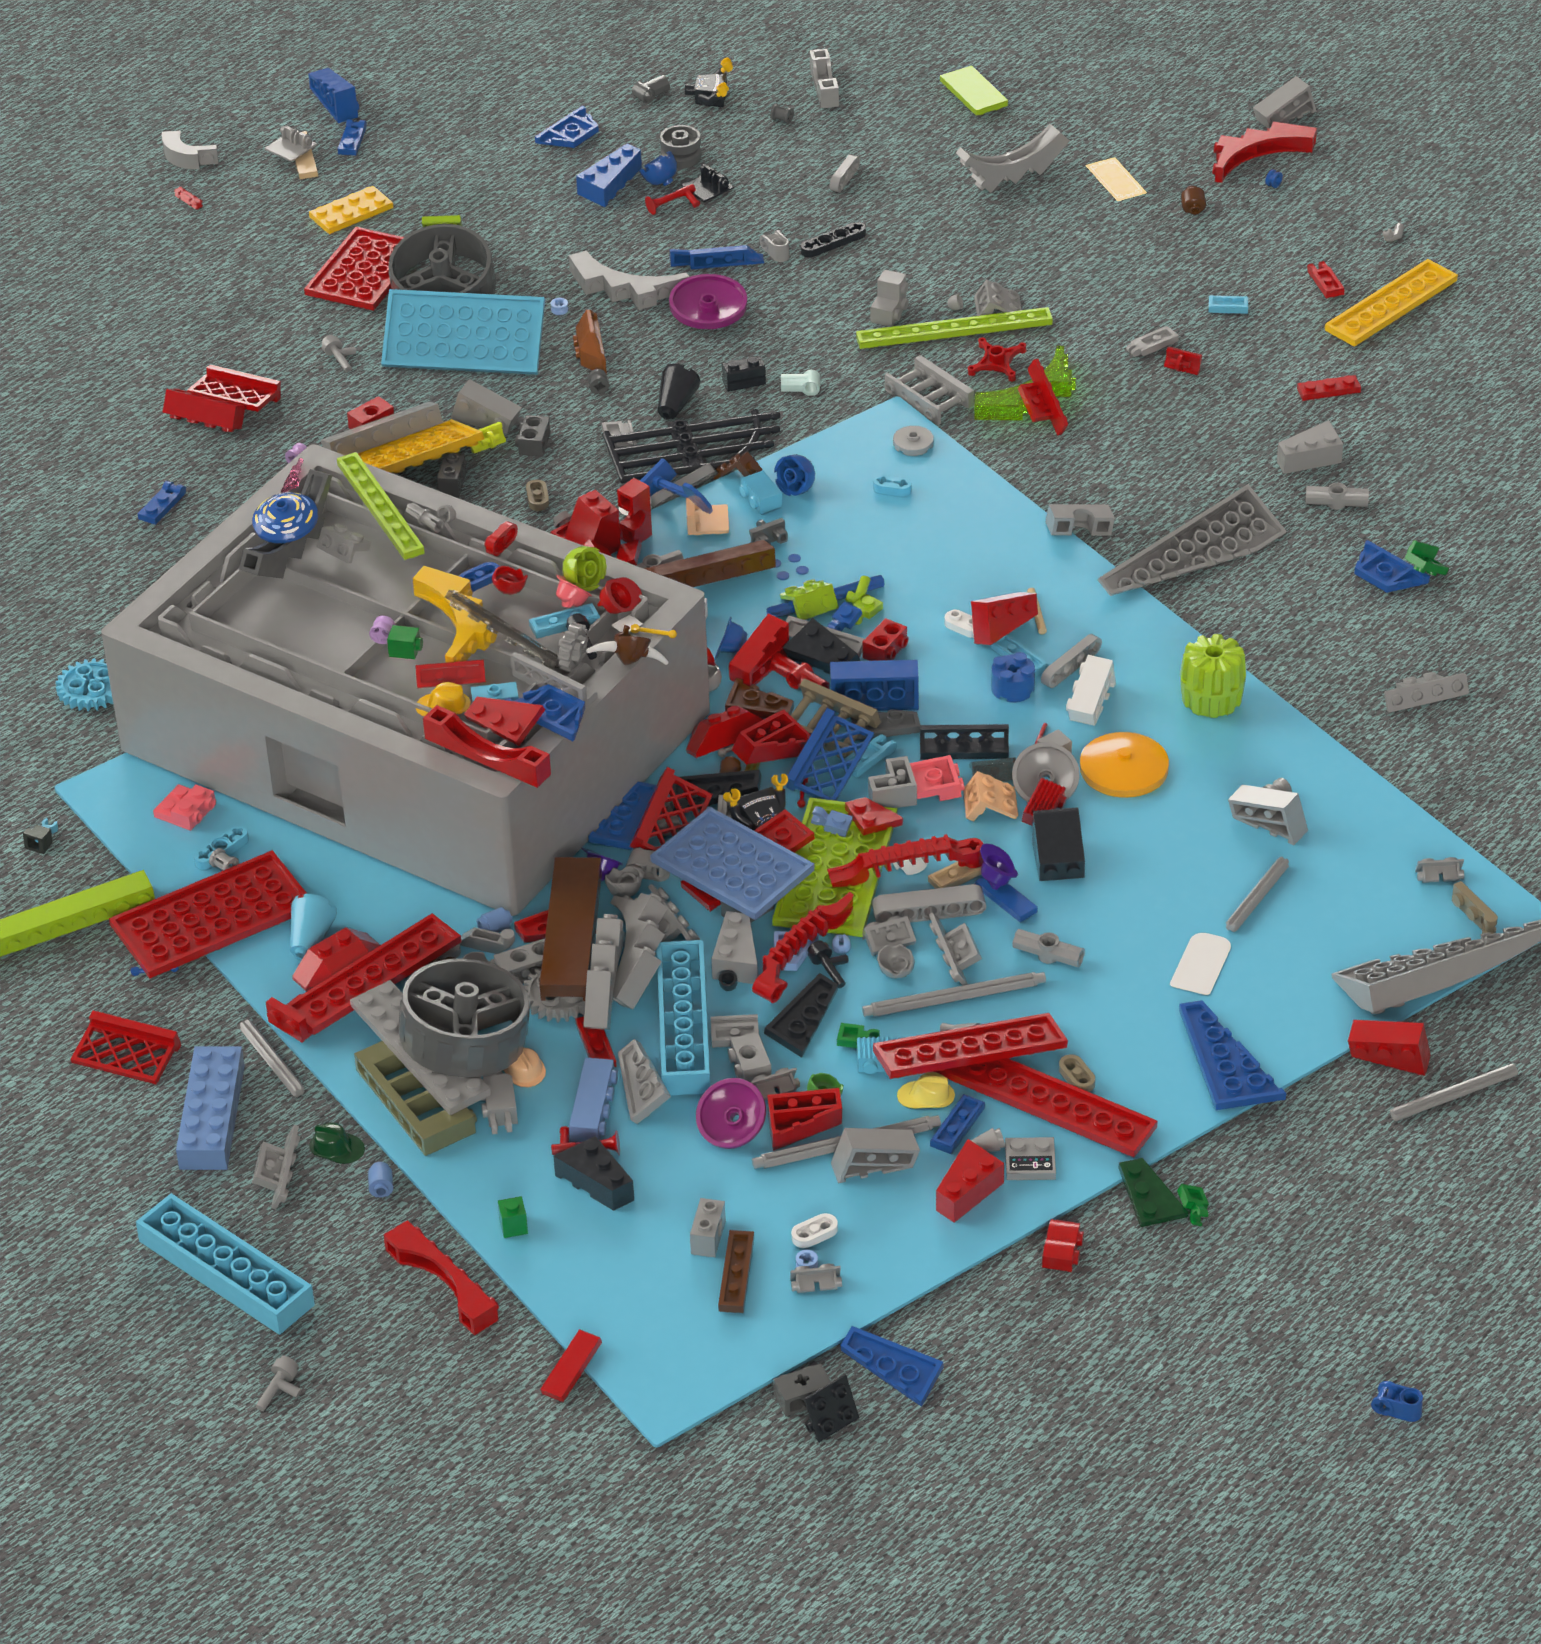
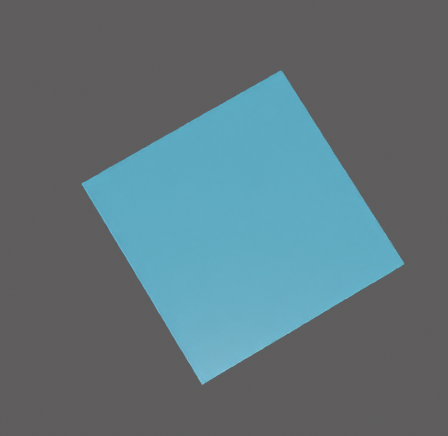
M898 396L757 460L759 466L774 484H776L775 479H777V472L774 473V468L777 461L782 457L798 454L806 457L813 464L816 474L812 487L807 492L796 496L792 494L788 496L782 492L781 508L774 509V511L771 510L770 512L767 511V513L760 514L756 508L753 509L747 497H742L739 487L741 486L743 475L739 470L697 488L711 505H728L729 533L688 535L686 497H677L652 509V536L641 543L642 546L637 564L642 563L644 557L651 554L662 556L680 550L683 558L686 559L748 544L751 542L749 530L757 527L756 523L758 520L763 519L765 523H769L783 518L785 520V529L788 533V541L782 544L777 541L771 542V545L775 548V559L781 561L780 567L693 587L703 591L704 597L707 598L706 639L707 647L710 649L714 659L729 618L731 617L732 622L743 627L744 631L748 634V640L766 617V609L768 607L792 601L780 598L779 594L784 593L785 588L791 586L801 587L804 585L803 582L811 579L816 581L824 580L825 583H832L833 588L857 582L861 576H868L870 578L882 575L885 585L881 588L867 591L866 594L883 602V609L871 619L864 617L861 624H854L851 629L845 627L842 632L865 639L885 618L907 626L908 644L896 654L893 660H918L919 710L903 711L917 712L920 725L1009 724V759H952L953 763L958 764L960 773L958 778L962 777L964 787L977 771L1014 786L1012 779L1014 763L1023 750L1035 744L1043 723L1048 725L1042 737L1059 729L1072 741V755L1079 767V783L1073 795L1066 801L1064 808L1079 809L1085 856V878L1039 881L1032 846L1033 826L1021 822L1028 802L1017 791L1018 817L1016 819L987 807L984 813L979 815L974 822L966 819L963 791H961L962 797L939 801L938 795L917 799V805L897 808L898 815L903 818V825L893 829L889 846H894V843L902 844L908 840L914 842L919 841L920 838L926 840L931 839L932 836L939 838L947 834L948 837L957 841L978 838L983 844H993L1004 850L1010 856L1018 873V876L1011 878L1008 884L1038 906V912L1020 923L984 894L987 907L983 913L939 920L946 933L965 923L972 934L982 959L962 970L968 984L1032 972H1044L1046 982L1023 989L875 1017L873 1015L864 1017L862 1006L871 1005L873 1002L962 986L959 981L955 982L949 973V970L952 968L943 959L942 955L945 952L939 948L936 939L939 937L938 935L935 936L929 926L932 923L931 920L910 923L916 943L906 946V948L911 950L915 963L911 973L903 978L887 977L881 971L878 964V954L871 955L866 939L848 936L851 948L844 954L848 956L849 962L835 966L846 984L844 987L838 988L836 995L801 1058L765 1035L764 1029L819 973L832 980L822 964H813L807 956L797 971H780L779 978L786 981L788 985L780 999L775 1003H771L753 993V984L738 982L734 990L725 991L721 988L719 980L712 978V956L724 917L721 915V905L710 912L681 887L680 881L682 879L670 873V877L662 882L642 878L638 892L631 896V898H638L640 893L650 895L652 892L648 886L651 884L657 889L663 888L669 895L667 901H672L679 909L678 916L682 915L690 924L687 928L689 930L692 929L699 936L700 940H703L710 1086L723 1079L736 1078L734 1071L735 1063H731L728 1056V1049L731 1047L712 1048L711 1017L758 1014L759 1036L771 1063V1075L782 1068H796L794 1079H799L800 1087L793 1092L807 1091V1084L811 1075L818 1073L830 1074L840 1084L844 1085L841 1095V1125L774 1151L842 1136L844 1128L873 1129L920 1117H933L937 1115L942 1125L963 1094L985 1102V1109L952 1155L930 1147V1140L940 1126L933 1127L932 1130L914 1134L920 1152L913 1168L883 1174L882 1171L868 1173V1177L862 1179L860 1176L845 1178L846 1182L838 1184L831 1165L834 1153L765 1169L763 1167L754 1169L752 1158L774 1152L768 1120L767 1100H765L766 1118L760 1132L749 1143L732 1149L716 1147L701 1135L696 1123V1109L703 1094L670 1095L671 1097L638 1124L630 1120L618 1052L633 1039L637 1040L642 1044L662 1080L657 969L634 1009L623 1007L613 1000L610 1030L604 1029L617 1062V1067H614V1070H618L617 1084L612 1086L614 1087L613 1101H609L610 1116L609 1119L605 1118L606 1133L605 1136H601L600 1140L610 1138L615 1134L616 1130L618 1131L620 1155L614 1150H607L631 1177L634 1186V1201L613 1211L591 1198L590 1193L582 1188L578 1190L572 1186V1182L555 1176L554 1155H552L551 1145L560 1144V1128L563 1126L569 1127L585 1058H588L573 1016L569 1017V1022L564 1018H561L559 1023L556 1022V1018H552L548 1022L547 1016L538 1019V1013L532 1015L531 1009H529L528 1032L524 1047L530 1048L538 1054L545 1066L546 1074L542 1082L536 1086L520 1087L513 1083L518 1124H512V1132L507 1133L505 1125L498 1126L497 1134H492L488 1117L483 1118L482 1104L486 1103V1100H480L467 1107L472 1109L476 1115V1133L425 1156L356 1070L354 1053L382 1040L355 1010L316 1035L312 1034L304 1042L298 1041L268 1022L267 1000L273 997L286 1005L299 994L306 992L292 979V975L301 960L295 958L290 951L291 919L205 955L565 1350L579 1329L601 1338L602 1344L584 1371L649 1443L656 1448L773 1382L774 1378L788 1374L842 1343L851 1326L861 1330L870 1327L1048 1225L1051 1219L1056 1220L1123 1182L1118 1169L1120 1162L1143 1158L1151 1166L1254 1107L1255 1105L1215 1110L1179 1012V1004L1203 1000L1218 1017V1022L1232 1032V1037L1236 1042L1240 1041L1260 1063V1068L1265 1074L1271 1075L1274 1079V1084L1278 1088L1285 1089L1350 1052L1348 1038L1353 1020L1402 1022L1501 965L1499 964L1453 986L1404 1002L1405 1005L1401 1007L1386 1008L1380 1014H1371L1370 1011L1361 1009L1332 979V973L1371 960L1380 959V962L1390 961V956L1413 955V950H1433V945L1466 937H1470L1471 940L1481 939L1482 929L1452 902L1453 886L1455 883L1462 881L1498 916L1497 925L1495 926L1496 933H1503V929L1508 927L1524 928V923L1541 920V901L1249 671L1246 670L1242 702L1239 707H1235L1234 712L1230 715L1210 718L1202 715L1198 716L1190 708H1186L1182 702L1180 670L1186 645L1189 642H1197V637L1202 634L1142 587L1110 596L1099 583L1098 578L1114 569L1115 566L1073 533L1072 535H1051L1045 522L1047 512ZM921 426L927 428L933 434V447L929 448L927 453L923 455L907 456L903 454V451L899 450L898 452L894 448V434L903 427ZM877 475L908 478L912 482V492L905 497L879 494L873 489V479ZM618 551L612 553V557L617 558ZM791 554H798L801 560L794 563L790 562L788 557ZM799 566H806L809 571L807 574L801 575L796 572V569ZM786 571L789 573V578L780 580L777 578V573ZM1029 588H1034L1047 632L1043 635L1038 633L1033 617L1010 632L1009 635L1050 666L1087 635L1093 634L1102 640L1101 648L1094 656L1113 660L1116 685L1115 687H1109L1107 693H1110V697L1108 700L1103 701V711L1096 725L1071 721L1069 712L1066 711L1067 701L1074 694V682L1080 678V667L1054 688L1041 683L1042 674L1036 676L1035 690L1024 701L1007 702V698L1001 696L999 699L994 696L991 690V674L994 658L1001 655L991 649L989 645L974 644V638H969L948 629L945 626V614L956 609L972 616L971 601L1017 592H1027ZM846 598L837 600L839 607L843 602H846L851 605L853 604L851 602H847L845 600ZM837 609L812 618L827 627L833 620L832 615ZM796 613L789 614V616L797 618ZM788 615L779 617V619L786 621ZM720 652L715 663L721 671L722 679L719 687L709 692L710 713L703 720L707 719L711 714L725 712V704L734 684L729 678V663L737 653ZM862 652V654H861V656H860V660H861V661H869V660H866V659L863 658V652ZM812 667L814 674L830 683L831 690L830 674ZM771 671L756 684L760 691L765 693L773 692L793 700L794 709L792 713L803 699L801 688H791L786 678L775 671ZM816 702L810 703L797 722L807 727L821 707V704ZM841 726L835 735L846 733V728ZM691 732L644 783L657 785L666 767L675 770L674 775L678 777L719 773L720 762L725 757L732 756L741 762V771L760 770L762 775L760 790L772 786L776 789V786L771 782L772 776L778 775V782L780 783L781 774L788 775L798 757L746 765L733 751L728 752L725 757H720L718 755L719 750L695 758L686 751ZM951 732L947 736L957 738L959 734ZM972 732L969 736L978 738L981 734L979 732ZM994 732L992 736L994 738H1004V732ZM1115 732L1137 733L1155 740L1165 749L1169 759V771L1164 783L1148 794L1128 798L1109 796L1096 791L1084 781L1080 773L1081 753L1088 743L1102 735ZM920 733L887 737L886 743L891 740L897 743L895 751L858 778L851 775L837 801L848 802L864 797L869 799L868 777L886 774L885 759L907 756L909 763L923 761L920 760ZM925 733V738H935L937 736L935 733ZM846 738L840 739L838 741L843 743ZM855 740L854 743H862L865 740ZM731 744V745H729V746H726V747H724L723 749H726V748H728V747H730V746H732V745H734V744ZM124 753L55 785V792L130 874L141 870L145 871L153 887L155 899L223 871L218 867H212L208 870L196 868L194 853L232 826L242 825L247 828L249 841L231 854L230 857L234 856L239 859L240 864L273 850L307 894L319 895L328 899L329 905L332 908L335 905L337 908L336 918L322 941L348 927L369 934L382 945L431 913L462 936L470 929L478 928L476 920L482 914L495 910L216 790H213L216 799L215 807L191 831L155 818L153 810L178 784L191 789L195 784L210 790L213 789L128 753ZM836 755L827 758L830 766L841 763L840 758ZM824 759L814 761L813 767L815 770L826 767ZM841 768L832 771L834 779L845 776V771ZM829 772L817 775L820 784L831 781ZM812 776L808 778V783L805 786L816 785L815 779ZM1282 777L1288 781L1292 792L1299 794L1308 831L1295 845L1288 843L1289 839L1280 835L1274 837L1270 835V831L1262 827L1256 829L1234 819L1228 799L1241 785L1262 788L1267 784H1273L1275 780ZM784 785L783 788L786 795L785 809L802 822L809 798L815 797L805 793L804 801L806 805L803 808H799L797 802L800 800V790L795 789V791H792ZM834 786L822 788L823 794L832 798L835 793ZM718 804L707 806V808L711 807L718 810ZM693 811L684 813L688 823L695 819ZM669 835V836L663 837L664 840H665V843H666L668 840H670L673 836H672V835ZM657 836L649 838L647 842L655 847L661 846ZM589 840L582 847L621 862L623 866L619 865L618 870L625 868L632 851L589 843ZM218 846V847H216V849H217V848L225 849L227 846ZM580 849L573 857L587 858V853ZM941 854V861L937 862L932 855L929 856L926 868L920 873L906 875L901 868L896 870L893 863H891L892 871L890 872L883 865L874 898L884 894L935 889L928 882V875L957 861H949L945 854ZM1279 857L1288 859L1289 867L1236 932L1227 930V920ZM1449 857L1464 859L1461 870H1464V879H1460V881L1443 882L1442 874H1439V882L1422 883V881L1417 879L1415 869L1418 861L1426 858L1434 860H1444ZM982 875L959 886L975 884V881L981 878ZM552 879L518 915L512 916V923H510L509 929L514 931L515 942L505 951L532 943L523 942L514 929V922L549 909ZM605 880L601 881L597 918H603L604 914L618 915L617 919L623 921V931L626 933V922L623 913L610 903L614 896L609 891ZM777 903L774 904L773 910L751 922L758 976L763 972V956H767L770 948H774V931H790L792 929L772 926V918ZM871 907L867 924L876 922L873 907ZM1022 929L1038 935L1054 933L1059 937V941L1084 948L1083 962L1079 968L1058 961L1051 964L1043 963L1039 960L1038 955L1013 948L1016 931ZM680 933V934H679L674 940H672V941H687V940H686V938L683 936V934ZM827 933L824 937L819 934V940L826 942L832 950L830 958L844 955L838 954L832 949V940L837 934ZM1198 933L1221 936L1226 938L1231 944L1228 956L1209 995L1175 988L1170 985L1191 937ZM624 945V947H623V949H622V952H621V955H620L618 967H619L620 962H621V958H622V955H623V951H624L625 945ZM460 946L461 953L456 959H461L470 952H483L486 959L491 961L496 954ZM412 974L395 984L401 992H403L405 983ZM578 1013V1018L584 1016L583 1014ZM1050 1013L1068 1040L1067 1048L1010 1059L1068 1083L1059 1072V1061L1065 1055L1079 1056L1095 1075V1088L1090 1093L1157 1120V1129L1133 1158L949 1079L948 1084L955 1093L954 1101L949 1106L944 1108H908L898 1101V1090L902 1085L918 1080L923 1074L890 1079L886 1072H875L873 1074L858 1073L857 1048L837 1046L839 1028L841 1023L864 1025V1031L870 1029L880 1030V1038L883 1036L885 1038L887 1036H904L906 1038L940 1032V1025L942 1023L952 1025L967 1023L986 1024ZM510 1020L479 1030L478 1035L497 1032L508 1027L513 1022ZM403 1068L385 1076L388 1081L409 1070ZM425 1087L418 1088L400 1097L404 1101L427 1089ZM774 1088L776 1094H780L778 1088ZM438 1107L417 1116V1118L421 1121L445 1109ZM736 1115L733 1118V1121H737L739 1119V1115ZM991 1128L994 1130L1000 1128L1004 1142L1005 1138L1054 1137L1056 1180H1007L1005 1147L1000 1148V1151L989 1153L1004 1162V1184L955 1223L936 1211V1190L967 1139L972 1140ZM522 1196L527 1216L528 1234L504 1238L499 1221L498 1200ZM700 1198L725 1201L726 1222L715 1258L691 1254L690 1232ZM824 1213L836 1217L838 1231L833 1237L809 1248H799L793 1244L791 1231L797 1224ZM729 1230L754 1231V1245L744 1313L719 1312L718 1310ZM802 1250L814 1251L818 1256V1268L823 1264L841 1266L840 1276L836 1277L842 1278V1287H837V1290L820 1291L819 1282H815V1292L797 1293V1291H792L790 1272L796 1268L797 1253Z

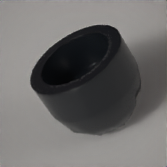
M727 970L719 975V984L723 990L732 991L736 988L738 979L735 972Z

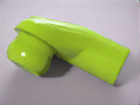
M861 576L856 592L848 591L845 600L854 604L867 593L871 579L868 576Z

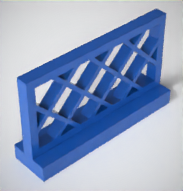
M826 708L788 773L786 788L792 791L798 789L817 799L837 801L872 741L874 732L835 715V711ZM836 724L844 726L847 732L835 735L833 729ZM861 734L867 738L864 742L855 744L852 736ZM849 737L851 746L840 749L837 740ZM834 741L837 750L825 753L824 744ZM854 750L856 757L845 762L842 753ZM839 754L841 763L830 766L827 758ZM824 759L826 767L815 770L813 767L814 761ZM844 768L845 776L834 779L832 771ZM829 772L831 781L820 784L817 775ZM812 776L816 782V785L810 787L802 784L805 778ZM833 785L835 793L832 798L823 794L822 788Z

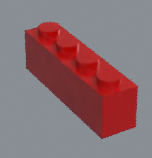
M173 388L166 389L162 413L170 414V418L181 419L183 417L187 418L189 423L199 424V422H203L206 427L216 428V426H220L222 431L234 432V429H242L246 405Z

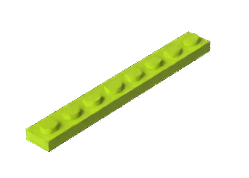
M354 452L338 457V467L368 507L402 558L407 560L425 554L424 546L358 453Z

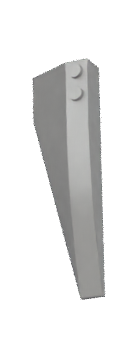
M1247 484L1099 577L1098 581L1107 593L1113 596L1255 553L1286 534L1287 531L1250 485Z
M1541 920L1524 923V928H1504L1503 933L1480 934L1481 939L1471 940L1470 937L1433 945V950H1413V955L1390 956V961L1380 962V959L1371 960L1332 973V979L1361 1009L1370 1011L1371 1014H1380L1386 1008L1401 1007L1405 1005L1404 1002L1472 978L1529 949L1541 941Z

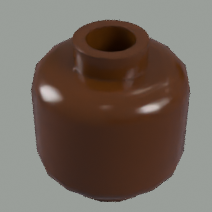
M1189 186L1181 193L1182 208L1186 213L1197 215L1206 208L1205 193L1201 188Z

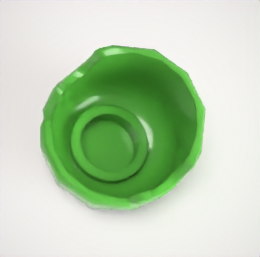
M818 1073L811 1075L807 1084V1091L839 1088L840 1095H842L844 1085L840 1084L830 1074Z

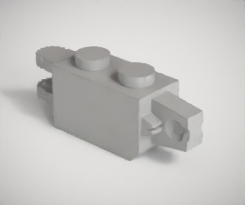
M502 1070L495 1074L483 1076V1081L491 1088V1095L481 1100H486V1103L482 1104L483 1118L488 1117L492 1134H497L498 1126L505 1125L507 1133L512 1132V1124H518L512 1076L507 1073L503 1074Z

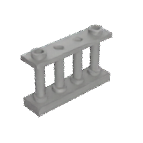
M921 355L914 358V370L897 379L889 373L885 374L884 387L889 394L901 397L937 425L941 424V412L952 406L961 404L967 409L974 406L973 389ZM917 377L924 380L911 388L905 385V383ZM930 386L937 388V390L924 397L919 394L920 391ZM943 395L950 397V399L939 405L932 403V401Z

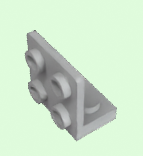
M987 279L974 296L977 316L993 314L995 308L1004 313L1022 310L1020 296L1016 291L1006 289L999 283L991 282Z

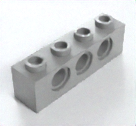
M545 939L494 955L496 966L507 970L523 984L524 980H528V974L535 975L534 969L541 971Z

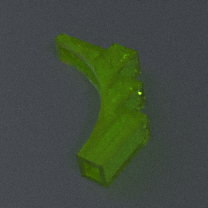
M1056 346L1055 355L1044 371L1056 397H1071L1072 390H1076V378H1072V370H1068V354H1064V346ZM1031 379L1023 384L1032 383L1033 381ZM1020 385L991 392H975L974 420L1023 421V413H1027V409L1018 391Z

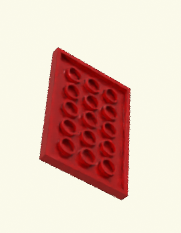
M355 227L304 288L305 295L374 311L389 293V289H392L389 277V259L395 246L404 237Z

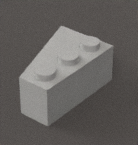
M1297 76L1253 107L1256 120L1267 128H1271L1273 121L1289 123L1290 119L1295 117L1298 119L1302 118L1305 113L1317 112L1310 86Z
M469 379L458 392L451 419L481 428L501 422L503 433L507 434L518 421L522 407Z
M1328 420L1279 442L1277 463L1284 474L1342 463L1343 443Z
M1241 785L1228 799L1234 819L1256 829L1259 827L1270 831V835L1274 837L1280 835L1289 839L1288 843L1295 845L1308 831L1298 793Z
M726 911L712 956L713 979L719 980V975L722 972L730 970L736 973L738 982L754 984L758 977V969L749 916L743 913Z

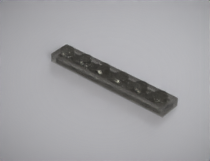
M448 590L444 598L451 601L449 603L450 606L459 611L462 609L467 611L470 619L478 623L481 620L487 624L486 628L495 634L500 632L506 636L504 640L514 646L517 644L522 646L525 654L533 658L535 656L542 659L541 663L552 670L554 667L560 668L558 666L560 659H558L556 653L458 591Z

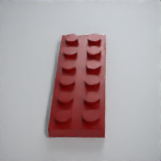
M786 809L754 830L794 853L815 839L814 832ZM684 880L680 881L681 887L710 912L721 905V901Z

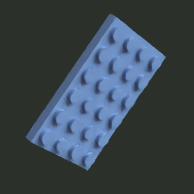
M711 807L707 808L650 855L652 863L754 920H757L814 871V863Z

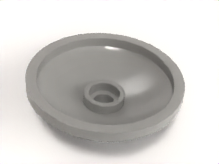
M1042 742L1029 746L1019 754L1013 766L1012 779L1017 793L1026 802H1029L1040 779L1048 777L1053 783L1066 788L1065 796L1068 800L1075 792L1079 783V767L1076 759L1066 748L1055 743Z

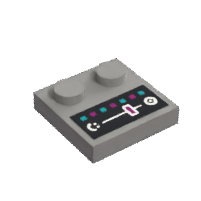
M1054 1137L1005 1138L1007 1180H1056Z

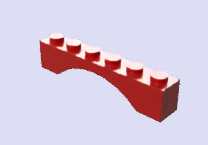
M438 705L423 717L426 740L536 788L551 775L550 754L531 745L524 748H509L495 744L473 731L456 713Z
M407 1220L383 1234L385 1250L400 1265L424 1269L439 1277L450 1287L458 1301L459 1321L473 1335L478 1334L498 1321L497 1310L499 1306L493 1297H488L477 1282L471 1281L462 1268L459 1269L453 1264L452 1259L447 1254L444 1255L434 1241H429L419 1227H414Z

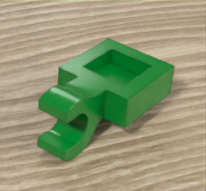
M1181 1184L1177 1192L1183 1207L1191 1210L1190 1222L1192 1225L1202 1226L1201 1216H1209L1207 1210L1209 1203L1201 1187Z

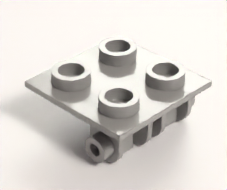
M285 125L280 128L282 137L264 149L292 162L315 147L317 143L312 141L310 135Z

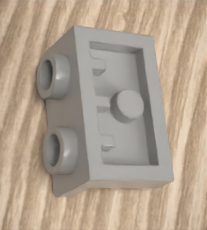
M894 916L883 923L872 922L863 929L862 939H866L872 956L877 955L879 950L886 944L891 946L902 944L906 947L916 943L908 916L901 918L900 916Z

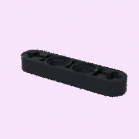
M854 222L804 241L801 244V255L812 258L862 239L866 236V225L861 222Z

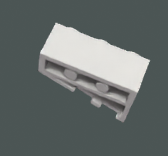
M1088 655L1086 661L1081 663L1079 670L1080 678L1074 682V694L1067 701L1066 711L1069 712L1071 721L1095 726L1103 711V701L1108 700L1110 697V693H1107L1109 687H1115L1116 679L1113 660Z

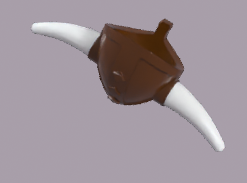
M624 625L622 632L615 634L614 641L602 642L586 649L587 653L597 651L616 653L624 665H631L641 657L654 658L665 665L669 663L660 652L649 647L651 639L630 635L628 633L630 629L628 625Z

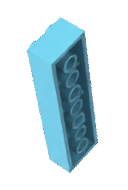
M703 940L660 942L657 947V958L662 961L658 967L662 1081L670 1095L704 1094L710 1087Z
M172 1193L136 1221L139 1242L279 1335L315 1305L311 1284Z

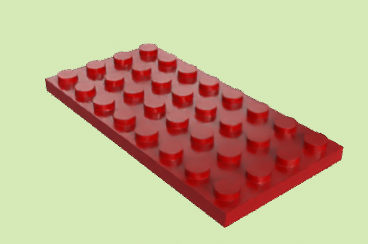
M271 850L109 918V923L150 979L291 919L293 899L296 896L303 898L304 894L307 893L274 851Z

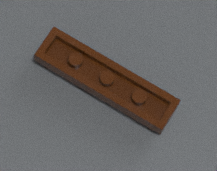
M729 1230L718 1303L719 1312L744 1313L754 1245V1231Z

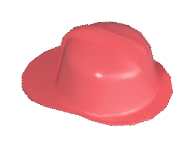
M556 575L559 579L556 596L562 601L563 607L582 606L588 597H592L590 593L570 583L563 576Z

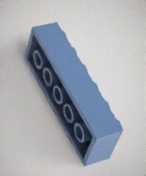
M194 1046L176 1147L179 1170L228 1169L245 1067L242 1046Z

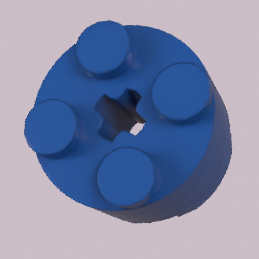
M1017 652L994 658L991 674V690L994 696L999 699L1000 696L1007 698V702H1021L1028 699L1032 691L1034 692L1035 665L1027 658L1025 653Z

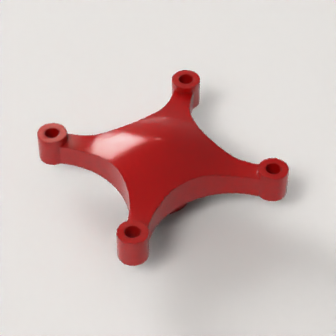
M984 337L979 338V348H983L985 354L978 363L968 366V375L974 376L976 372L983 370L997 371L1006 374L1009 381H1015L1016 372L1010 368V363L1017 354L1027 352L1026 343L1022 342L1014 347L1003 348L1000 345H990Z

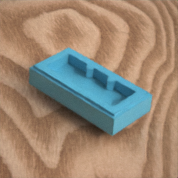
M1210 295L1208 313L1248 314V297Z
M516 682L470 687L472 702L477 696L500 700L510 697L512 701L519 699Z

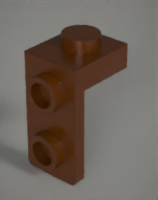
M746 451L741 456L739 453L729 460V464H726V462L721 464L716 469L718 473L713 479L721 478L734 468H737L743 477L760 472L763 469L750 453Z

